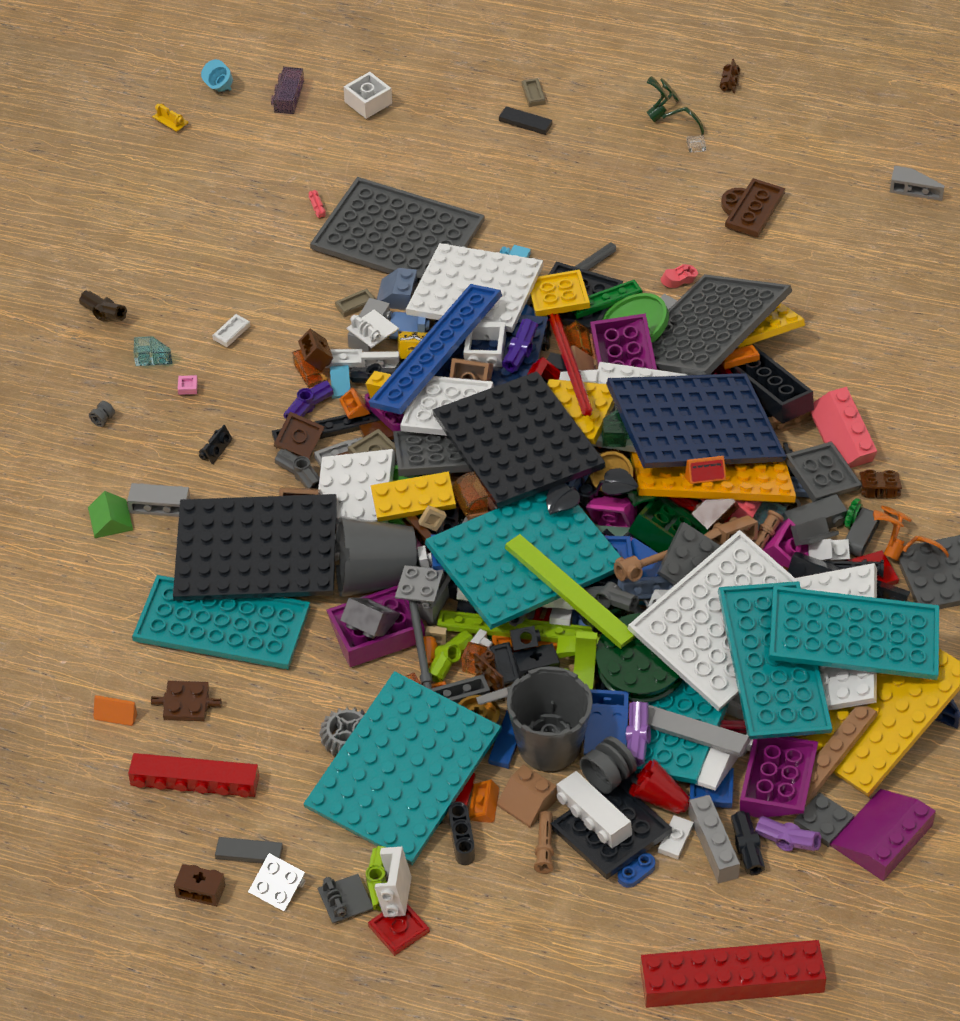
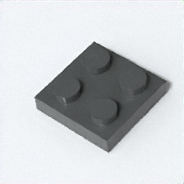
M819 792L805 807L804 813L799 814L794 819V824L803 830L820 832L822 837L821 843L829 847L830 843L854 818V814Z

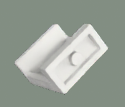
M381 848L380 856L388 882L375 884V891L384 917L405 916L412 876L403 848Z

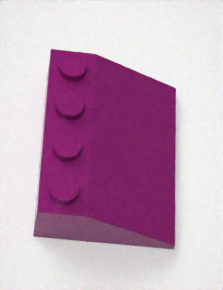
M646 313L590 322L597 366H599V362L657 370Z
M398 585L362 597L401 613L384 636L370 638L363 635L364 631L360 629L353 630L346 627L347 623L340 620L347 603L326 609L349 667L416 645L409 600L395 598ZM420 619V621H421V627H422V633H423V637H424V636H425V628H424V624H423L422 620Z
M792 737L753 739L740 797V811H745L751 817L757 818L804 813L818 742Z
M880 789L830 843V846L884 881L933 826L936 811L918 799Z

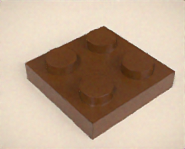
M289 412L274 442V447L286 449L298 457L305 456L310 460L325 427L293 412Z

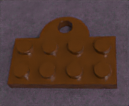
M753 178L746 189L732 188L727 190L721 199V207L729 215L725 221V227L758 238L784 196L785 188Z

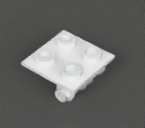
M372 310L362 318L359 315H353L350 318L351 325L347 327V330L371 348L399 330L397 326L376 310Z
M269 853L248 892L285 912L297 888L304 886L305 880L303 876L305 872Z

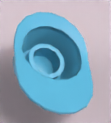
M217 59L206 63L201 72L203 81L211 89H215L218 92H223L227 89L231 91L230 86L232 85L233 77L230 69Z

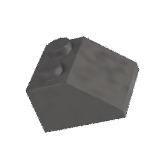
M348 598L340 621L347 623L346 627L350 629H360L364 631L363 635L375 638V636H384L401 613L368 598Z

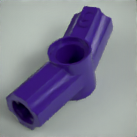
M522 319L516 337H513L510 341L509 351L502 362V367L508 372L513 373L517 371L524 358H528L531 354L532 340L538 324L530 319Z
M326 380L310 389H300L297 392L295 401L283 414L284 418H287L289 412L302 417L306 413L312 412L317 403L334 395L330 383Z

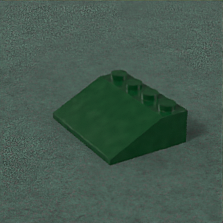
M658 497L651 500L638 514L628 530L636 539L643 541L652 550L659 553L668 550L680 524L683 522L703 535L709 531L690 512L668 497Z

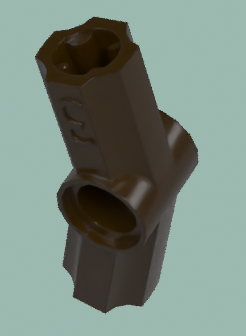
M85 290L81 293L79 303L91 310L98 320L103 321L106 318L122 321L126 318L127 309L124 305L115 304L108 297L103 299L91 291Z

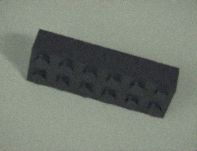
M754 344L750 345H753L758 351L760 360L728 368L732 374H747L763 409L782 424L814 410L813 391Z

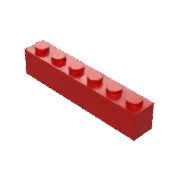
M133 753L128 772L130 785L138 788L150 787L159 790L172 789L181 792L193 791L202 794L215 793L240 797H255L260 777L258 764Z

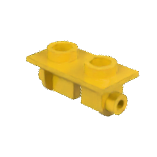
M161 103L155 106L157 113L152 118L177 132L189 123L184 120L181 114H177L172 110L169 111V108L165 107L164 104Z

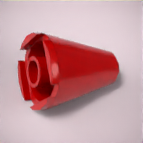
M655 759L653 761L650 760L637 775V785L632 783L629 794L633 797L672 813H684L689 807V796Z

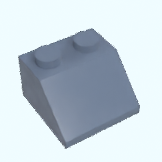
M398 268L381 280L377 300L390 303V309L406 310L417 288V270Z

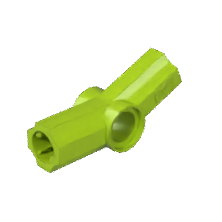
M462 631L446 644L437 646L434 654L435 658L429 667V673L432 674L434 682L443 681L453 662L459 661L461 655L470 649L469 643L473 639V635L468 633V631Z
M383 846L373 848L369 867L366 870V883L373 910H378L379 912L382 909L375 891V884L387 883V875L380 856L381 848H386Z

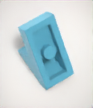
M349 365L331 366V387L334 392L332 399H337L350 390Z

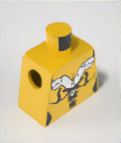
M398 331L399 358L406 359L428 332Z

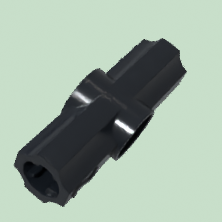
M379 363L371 364L368 367H352L349 378L352 383H366L374 371L392 375L397 368H382Z
M738 811L731 815L736 849L738 854L742 856L746 873L751 874V876L759 875L762 871H765L760 851V838L758 832L754 831L750 814L745 811Z

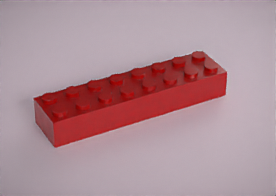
M819 940L641 955L640 971L646 1008L825 992L826 973Z

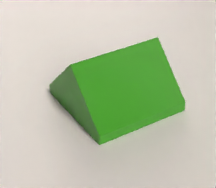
M104 491L88 507L94 538L133 531L126 499Z

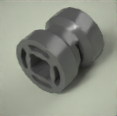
M101 401L97 408L89 413V418L96 426L102 427L107 423V419L115 415V410L108 402Z

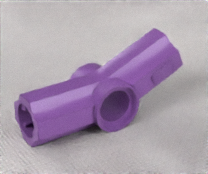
M647 702L629 703V725L626 728V741L628 743L627 748L634 756L637 767L645 764L647 744H650L651 729L648 725L649 704Z
M762 816L755 829L758 835L774 841L784 851H792L793 848L815 851L819 850L822 837L820 832L803 830L790 822L782 824Z

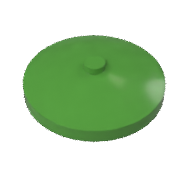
M639 293L615 303L608 309L602 320L646 313L651 342L653 343L667 327L669 310L659 296L651 293Z

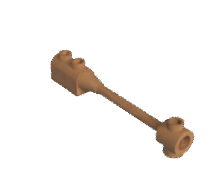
M748 515L740 518L732 517L729 522L723 524L720 522L715 523L712 530L704 535L721 546L740 530L753 541L758 539V521ZM667 550L641 560L636 556L625 559L619 557L614 563V573L620 581L629 579L632 582H636L642 577V568L662 561Z

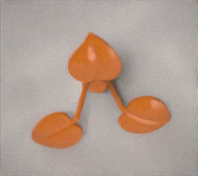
M881 505L884 513L874 510V520H885L894 525L890 541L883 553L886 556L898 560L902 551L906 552L915 541H920L937 546L945 553L947 558L949 557L947 550L940 543L923 536H915L904 546L905 541L897 538L900 527H904L902 520L905 519L911 522L912 519L904 513ZM887 514L896 515L897 518H898V520L895 519V518H893V517H891V516H889V515H887Z

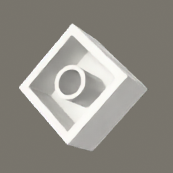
M371 72L343 86L345 103L366 119L392 104L391 87Z

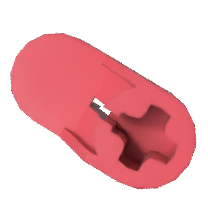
M682 264L675 269L665 270L660 280L666 287L677 288L684 283H693L698 275V271L691 265Z

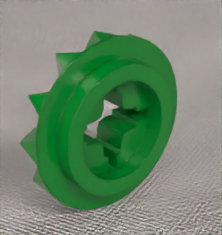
M855 498L849 506L845 517V526L848 529H851L863 507L861 499Z

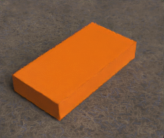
M753 345L737 348L721 365L724 369L758 361L760 360V354Z

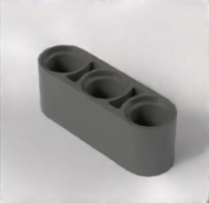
M864 507L860 510L846 539H849V554L860 557L866 551L880 523V520H874V511Z

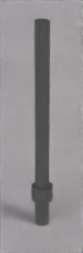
M409 600L421 670L420 682L421 685L431 689L433 679L432 674L429 673L418 604L415 600Z

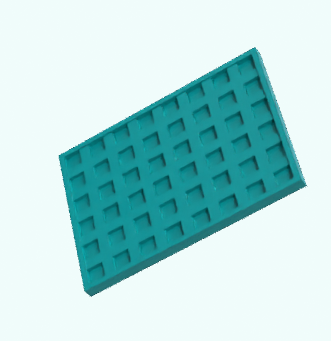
M549 490L492 510L429 537L425 540V545L491 630L561 598L505 549V544L519 534L582 588L615 574L614 563L621 556L579 505L570 510L550 515L546 503Z
M394 671L303 803L304 807L377 847H402L407 863L413 865L449 811V806L455 802L502 728L489 719Z

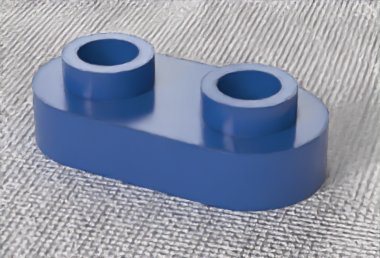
M649 853L640 855L618 871L617 879L619 884L626 888L636 886L655 870V858Z

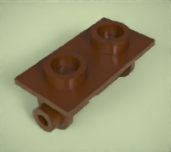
M732 59L731 64L723 67L720 82L722 91L732 89V92L735 93L736 86H738L740 67L736 65L734 59Z

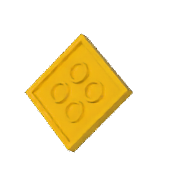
M580 270L538 276L530 293L535 316H547L552 313L558 314L590 308V301Z

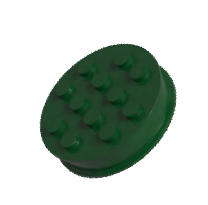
M642 613L626 615L619 618V620L628 627ZM603 633L600 636L596 648L597 668L600 679L608 690L628 692V701L649 703L667 697L683 682V679L636 636L635 639L621 649Z

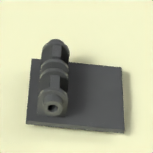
M359 874L336 882L331 877H326L323 879L322 886L317 888L332 924L373 910L372 903Z

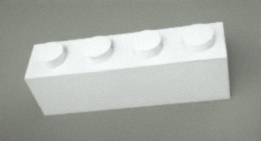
M577 771L556 784L559 802L569 807L572 814L577 818L579 817L589 830H593L601 842L607 843L611 848H614L632 835L631 821Z

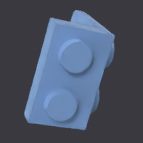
M393 312L390 322L397 326L399 330L388 337L390 339H398V331H429L430 320L420 316L406 315V312Z

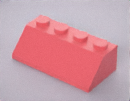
M847 386L829 391L814 402V410L810 411V414L823 442L828 443L832 441L850 468L873 462L877 449Z

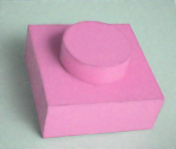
M197 375L178 376V395L197 394Z

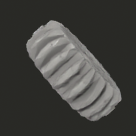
M348 707L345 710L338 708L337 713L331 711L330 716H325L324 722H321L319 732L321 743L325 746L327 752L331 751L332 756L338 754L364 716L365 712L363 709L357 712L356 707L353 710H349Z

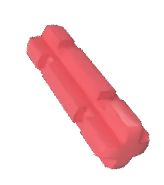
M309 191V199L316 212V216L318 218L325 217L326 211L318 196V191Z

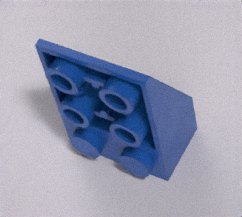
M590 689L592 694V710L584 736V755L595 749L608 736L617 738L627 746L628 692Z

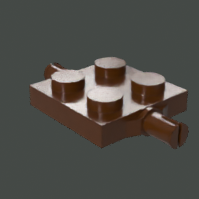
M168 681L164 696H151V705H163L164 720L205 722L209 706L221 707L222 699L209 698V682Z

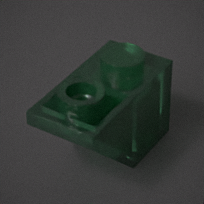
M615 410L603 419L601 432L602 447H626V441L630 439L618 410Z

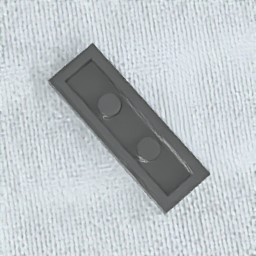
M219 837L215 859L264 863L269 853L281 859L283 844L280 842Z

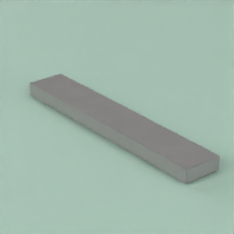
M649 705L648 725L651 729L739 757L743 755L750 742V738L747 735Z

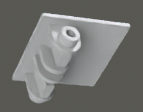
M405 565L395 598L421 601L422 607L429 609L433 602H435L444 570Z

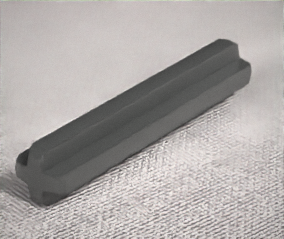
M612 242L608 243L574 267L589 270L616 252V245Z

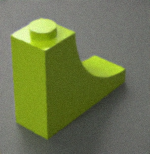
M577 631L574 673L578 675V678L584 684L588 685L589 689H594L597 664V633Z

